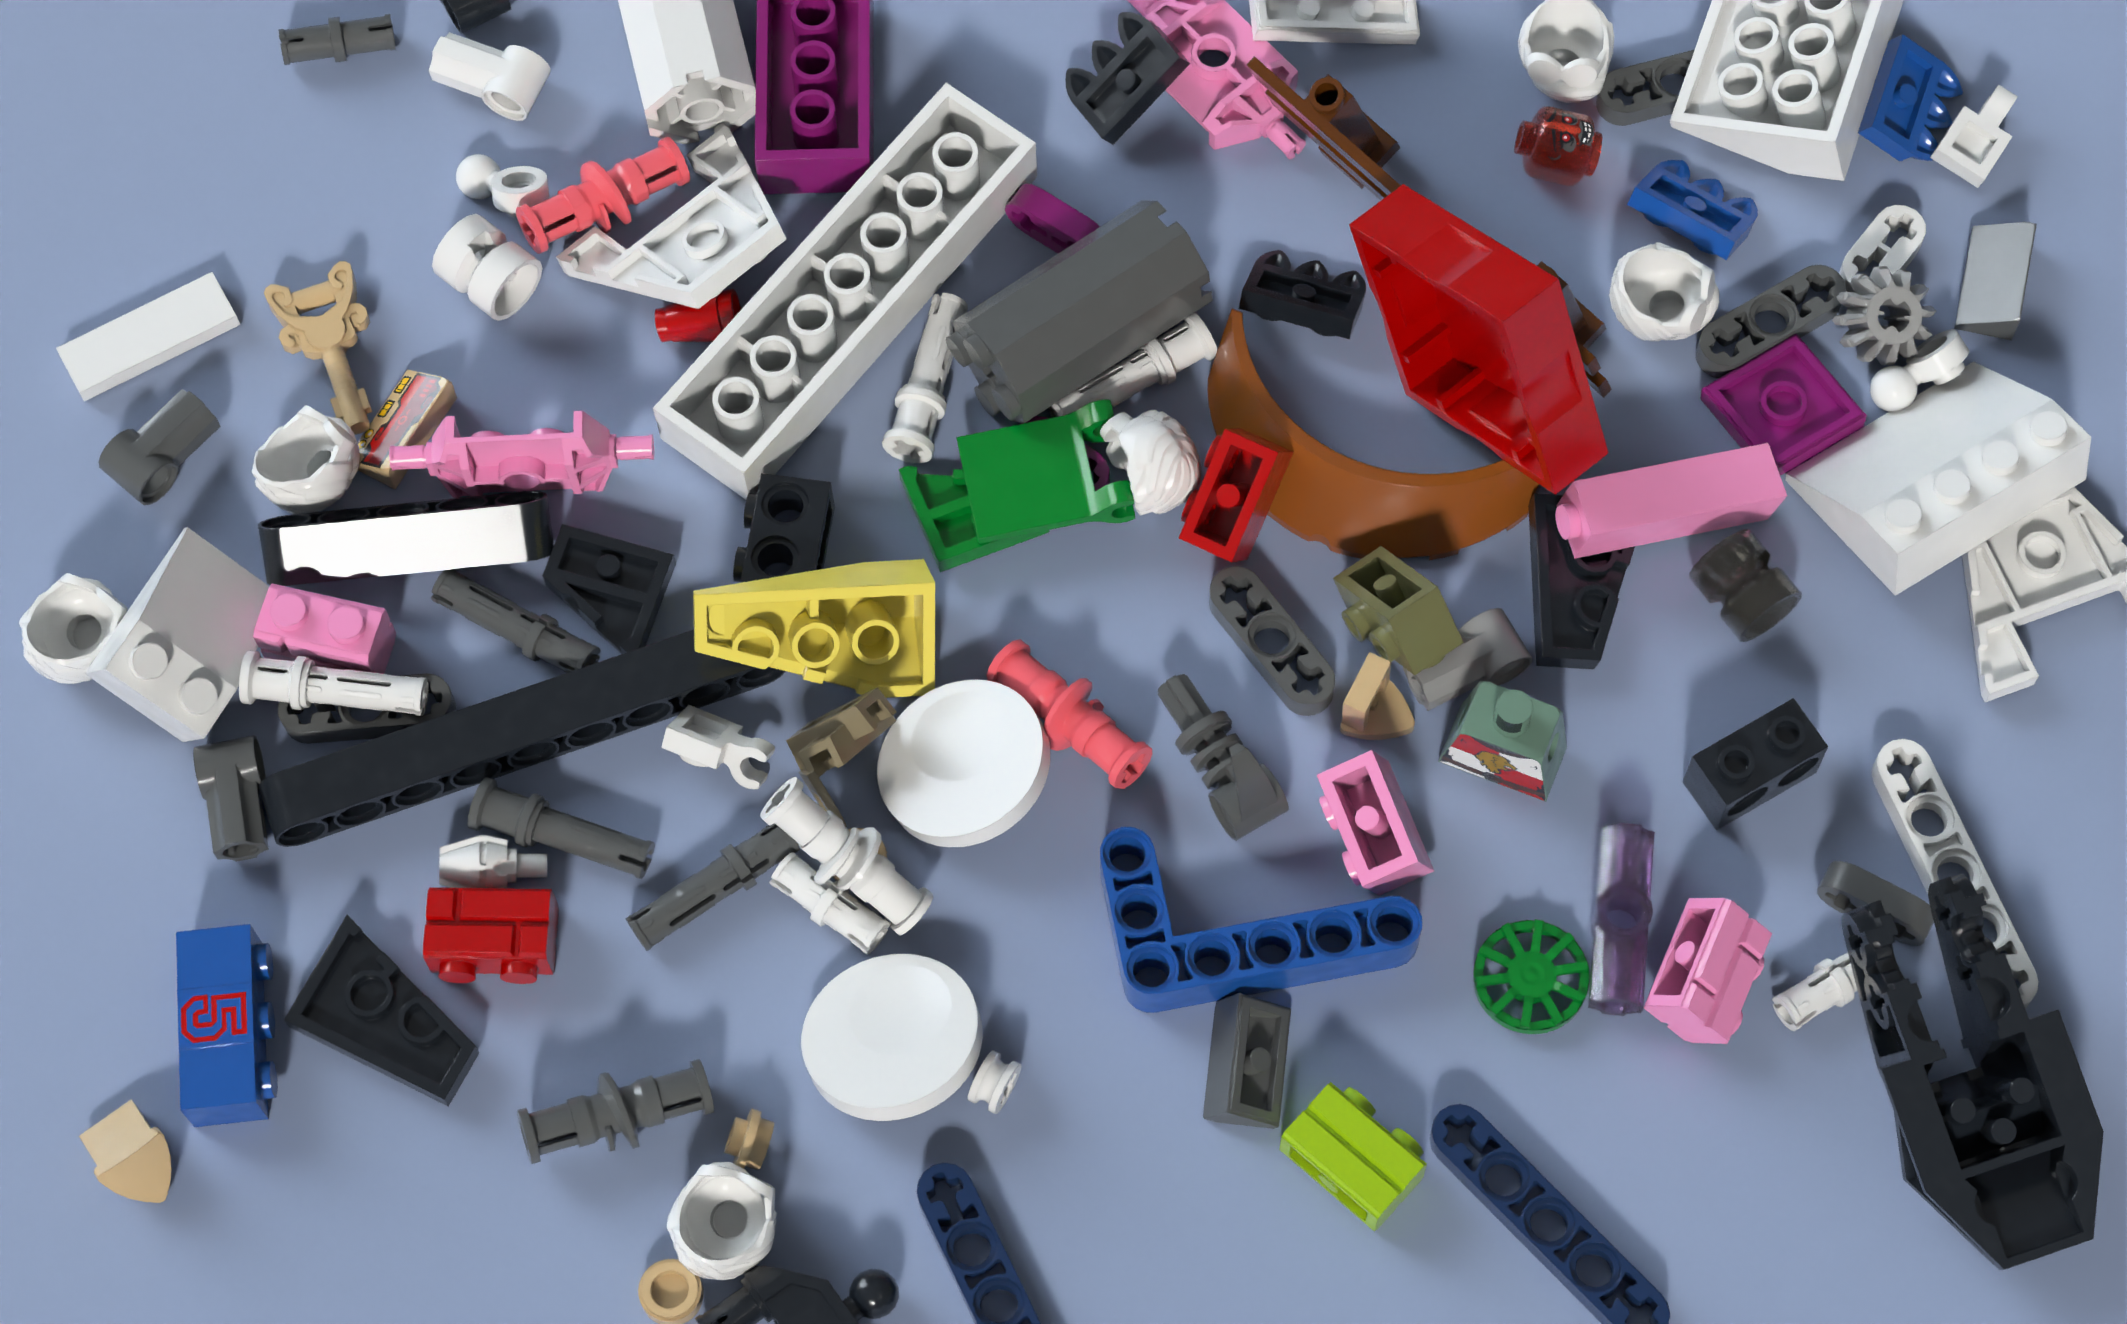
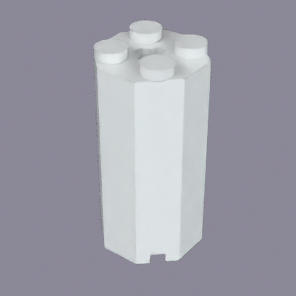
M618 0L650 136L658 138L670 137L674 142L689 144L700 141L698 131L713 128L714 133H716L723 126H727L733 133L755 115L756 89L733 0Z

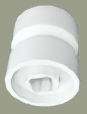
M478 214L466 216L446 233L436 249L432 268L436 275L455 290L461 293L468 292L469 300L497 321L509 318L529 300L541 279L543 269L541 262L517 243L513 241L507 242L506 236L502 231Z

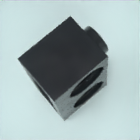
M761 473L757 494L749 493L745 503L744 528L750 529L747 547L738 546L735 554L734 582L742 583L824 569L835 510L831 482ZM784 510H796L801 513L798 518L790 522H780L774 519L778 513ZM774 563H786L791 566L782 575L771 576L764 573V570Z
M1792 698L1693 755L1683 779V784L1717 831L1817 773L1828 745L1795 699Z

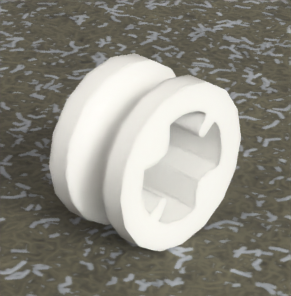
M992 1050L981 1064L968 1093V1100L974 1104L978 1103L979 1100L986 1101L989 1105L988 1111L998 1114L1017 1082L1021 1071V1064L1016 1061L1005 1064L1001 1061V1054Z

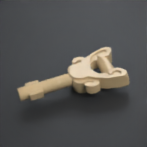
M339 261L328 273V281L292 293L287 287L270 284L265 288L264 295L272 313L284 327L279 334V340L284 350L291 354L302 350L306 358L312 360L322 359L336 396L330 399L336 418L342 419L354 434L367 431L370 428L367 414L371 413L372 409L364 387L361 389L357 388L346 352L358 341L356 332L366 330L370 324L367 309L360 303H356L357 282L350 263ZM336 302V305L330 308L323 315H299Z

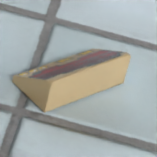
M407 369L370 423V428L363 433L357 442L360 455L358 471L396 489L409 469L392 471L389 460L390 446L426 445L457 399L452 382L441 376Z

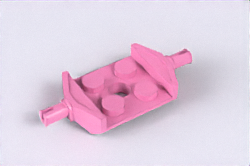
M1127 0L1143 17L1160 27L1191 63L1165 91L1209 133V145L1214 150L1259 139L1261 136L1264 138L1268 137L1288 159H1293L1295 152L1299 154L1303 150L1306 141L1301 139L1283 121L1284 115L1273 106L1265 94L1267 88L1254 77L1246 64L1255 56L1293 91L1297 87L1298 70L1268 41H1253L1252 26L1225 0ZM1219 50L1225 53L1229 60L1221 66L1211 67L1203 64L1198 57L1205 51Z
M583 410L574 411L573 432L564 433L553 428H541L534 430L530 434L504 435L496 431H479L471 437H461L455 416H445L432 436V442H427L426 446L391 445L389 449L392 471L427 468L430 476H437L453 498L481 496L483 493L560 489H572L573 494H583L584 491L594 490L600 492L604 490L612 468H618L619 459L654 460L655 456L653 434L617 437L616 434H610L607 427Z

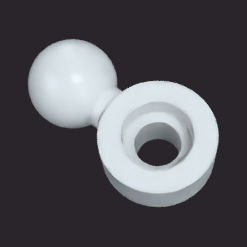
M474 154L466 157L459 164L456 171L457 185L466 196L472 199H485L492 196L495 208L506 212L507 215L517 218V207L523 204L532 207L550 198L547 175L543 170L536 167L516 166L500 171L499 166L492 158L482 154Z
M1957 330L1943 331L1917 347L1918 354L1906 359V366H1888L1879 370L1874 375L1870 384V394L1874 403L1879 408L1888 412L1899 411L1913 403L1917 395V386L1920 383L1933 381L1935 385H1941L1958 376L1965 368L1963 361L1968 356L1969 349Z

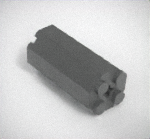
M1141 200L953 321L955 332L946 337L947 346L961 366L970 367L979 383L974 388L975 394L988 414L994 417L1002 411L1010 421L1026 423L1213 301L1211 291L1201 290L1202 286L1210 282L1209 271L1186 230L1177 221L1167 227L1158 218V216L1167 211L1158 201Z

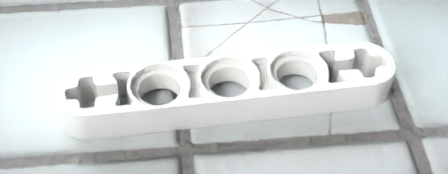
M1892 740L1884 745L1873 764L1872 778L1921 882L1928 894L1930 884L1939 880L1937 871L1940 865L1953 862L1960 864L1967 870L1970 882L1973 884L1977 894L1983 892L1987 905L1981 906L1983 917L1992 922L1997 932V938L1993 945L1998 954L2003 950L2007 952L2006 958L2013 977L2021 983L2018 990L2026 1009L2038 990L2039 981L2036 970L1926 750L1912 740ZM1895 758L1898 759L1902 766L1912 764L1914 767L1909 778V784L1915 796L1906 803H1903L1901 800L1905 799L1910 788L1901 773L1893 775L1889 773ZM1923 789L1927 790V792L1920 793ZM1920 809H1929L1936 812L1943 820V832L1931 837L1920 834L1912 825V813Z

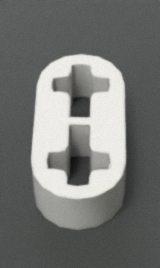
M1893 205L1886 207L1876 216L1843 260L1839 274L1845 282L1846 292H1854L1851 278L1858 271H1864L1873 260L1879 263V266H1887L1891 274L1908 267L1916 257L1926 234L1925 221L1915 209L1906 205ZM1899 227L1905 229L1908 232L1906 237H1900L1892 248L1885 245L1890 231L1895 232Z

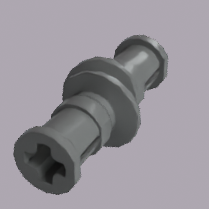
M700 1059L690 1061V1068L656 1078L648 1076L621 1088L617 1086L609 1073H601L598 1076L596 1095L577 1096L567 1099V1103L528 1113L527 1108L517 1110L525 1148L530 1163L535 1164L541 1162L540 1155L578 1145L580 1148L594 1144L603 1137L606 1139L609 1152L614 1151L616 1135L621 1132L634 1149L639 1147L637 1128L642 1126L650 1128L661 1125L667 1119L702 1110L704 1115L714 1113V1105L704 1067Z

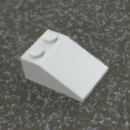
M186 527L85 674L180 741L187 742L204 739L239 687L240 669L246 651H256L258 648L253 638L254 628L270 586Z

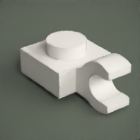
M1998 85L1992 95L1987 98L1978 114L1964 106L1930 158L1979 188L2013 137L2000 129L1999 125L2018 96Z
M688 705L666 727L661 746L663 749L680 755L683 761L694 766L717 769L724 763L729 767L735 781L748 789H759L768 776L764 771L755 769L750 764L749 757L766 762L775 751V746L767 740L741 735L743 726L691 705Z

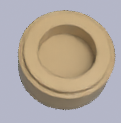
M665 1259L654 1263L644 1272L639 1282L638 1296L645 1313L658 1324H684L690 1321L700 1310L703 1303L704 1290L699 1276L688 1271L678 1259Z

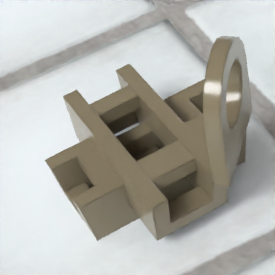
M878 687L808 722L786 740L801 770L798 773L818 805L826 812L832 811L843 821L845 827H847L845 820L819 777L827 770L845 765L897 721L893 716L897 711Z

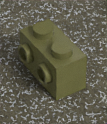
M1382 546L1333 577L1347 607L1341 615L1352 635L1360 642L1365 639L1369 640L1382 658L1390 662L1395 660L1413 675L1437 665L1444 659L1447 653L1464 643L1438 586Z

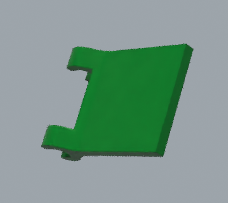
M1097 400L1063 416L956 437L978 544L1086 522L1124 523L1135 519L1134 499L1129 481L1112 482L1095 491L1084 441L1105 442L1100 435V430L1114 416L1111 400Z

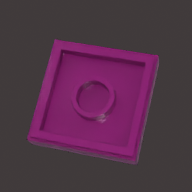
M1797 333L1703 387L1700 397L1701 401L1741 448L1768 443L1780 476L1864 427L1867 417Z

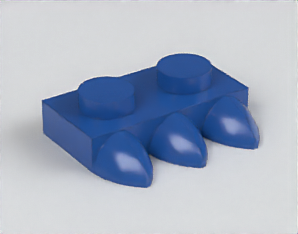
M1904 34L1889 40L1858 134L1899 162L1910 157L1918 160L1934 161L1930 157L1938 146V142L1927 128L1945 129L1951 126V116L1937 96L1951 98L1963 95V89L1957 76L1943 61Z
M1668 160L1657 164L1635 186L1627 205L1643 213L1644 217L1651 223L1661 227H1668L1691 240L1699 250L1708 254L1718 255L1727 260L1748 237L1758 216V209L1754 200L1739 197L1723 202L1724 190L1717 179H1700L1689 183L1690 170L1687 163L1683 160Z

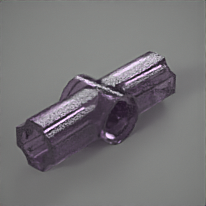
M1618 823L1613 826H1602L1600 831L1595 913L1590 926L1593 943L1588 1008L1596 1009L1602 1014L1625 1016L1632 1013H1641L1644 1006L1648 928L1653 915L1650 897L1655 832L1637 824ZM1612 910L1626 911L1633 916L1636 926L1626 929L1616 927L1608 919L1607 913Z

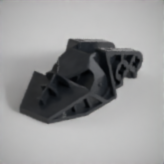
M1959 874L1931 883L1928 888V898L1963 1037L1960 1041L1963 1049L1969 1048L1976 1067L1974 1069L1933 1083L1929 1082L1927 1075L1934 1062L1947 1058L1944 1048H1940L1938 1040H1931L1917 1001L1922 998L1917 982L1911 984L1908 978L1905 979L1897 965L1892 944L1895 943L1894 936L1899 933L1892 914L1885 913L1881 900L1843 913L1841 925L1880 1077L1883 1079L1894 1110L1903 1180L1999 1270H2005L2094 1238L2104 1131L2059 1010L2031 1018L2028 1017L2005 953L1998 954L1993 943L1983 934L1984 919L1981 906L1987 905L1983 892L1977 894L1970 880L1964 874Z

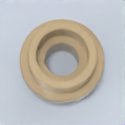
M755 1109L750 1110L746 1120L735 1117L724 1153L733 1155V1164L743 1169L747 1166L760 1170L770 1144L774 1122L761 1118V1111Z

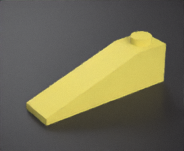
M924 559L862 562L693 591L695 652L760 669L771 667L802 675L803 680L823 684V681L849 687L855 689L856 693L861 695L877 687L886 698L923 696L935 689V581Z

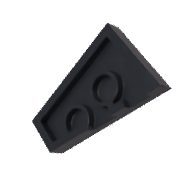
M1534 493L1529 501L1528 510L1536 666L1595 669L1602 658L1619 601V591L1625 571L1630 565L1635 546L1574 559L1568 539L1565 540L1561 537L1556 525V505L1563 495Z
M348 915L344 918L284 1018L288 1027L448 1107L479 1055V1051L474 1043L427 995H424L401 972L400 968L363 933L362 929Z

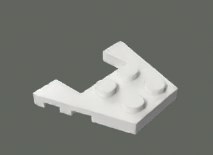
M723 126L686 155L694 172L711 183L707 188L628 249H625L595 226L557 255L556 258L564 273L570 277L699 309L709 300L718 296L723 289L752 266L761 262L771 251L787 239L730 128Z
M2075 487L1962 555L1980 691L1984 702L2032 686L2039 677L2015 627L2115 591L2121 592L2127 604V546L2122 542L2124 535Z

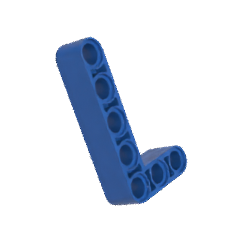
M1120 827L1112 830L1104 838L1100 846V878L1123 990L1128 1002L1136 1009L1146 1013H1157L1220 1001L1238 993L1253 995L1396 968L1407 964L1415 956L1422 931L1421 913L1415 904L1401 896L1381 897L1173 936L1155 848L1151 838L1140 829ZM1132 854L1141 859L1143 864L1133 871H1121L1114 867L1111 862L1119 855ZM1143 910L1150 913L1155 918V922L1144 929H1135L1128 926L1123 921V918L1132 911ZM1385 923H1397L1407 930L1409 936L1401 941H1389L1379 934L1377 928ZM1326 934H1336L1347 941L1348 947L1339 953H1330L1323 950L1318 945L1317 940ZM1266 945H1276L1287 952L1288 958L1279 964H1268L1263 962L1256 952ZM1215 956L1222 959L1228 968L1219 975L1209 976L1198 970L1195 964L1204 957ZM1155 967L1167 975V980L1159 986L1146 987L1135 979V975L1142 969Z

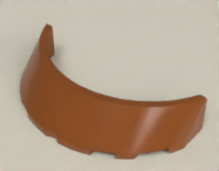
M1234 308L1231 309L1207 381L1208 408L1210 409L1216 436H1222L1224 429L1242 428L1294 452L1267 514L1281 526L1306 541L1322 542L1330 551L1362 559L1382 546L1397 558L1429 556L1430 561L1457 555L1462 548L1481 542L1504 529L1506 531L1511 530L1528 516L1529 501L1534 493H1539L1541 485L1504 460L1487 466L1453 473H1406L1371 466L1351 459L1313 438L1280 408L1264 386L1253 364L1246 343L1243 312Z

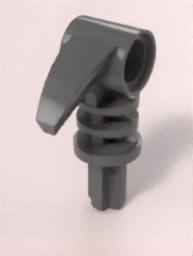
M1175 675L1158 688L1159 698L1182 732L1175 742L1178 750L1182 755L1196 753L1190 761L1197 773L1207 770V773L1201 779L1208 790L1218 787L1208 794L1209 801L1220 824L1233 840L1237 841L1289 810L1285 794L1271 771L1264 764L1257 762L1248 748L1243 746L1236 733L1226 735L1232 728V721L1225 711L1212 713L1187 675Z

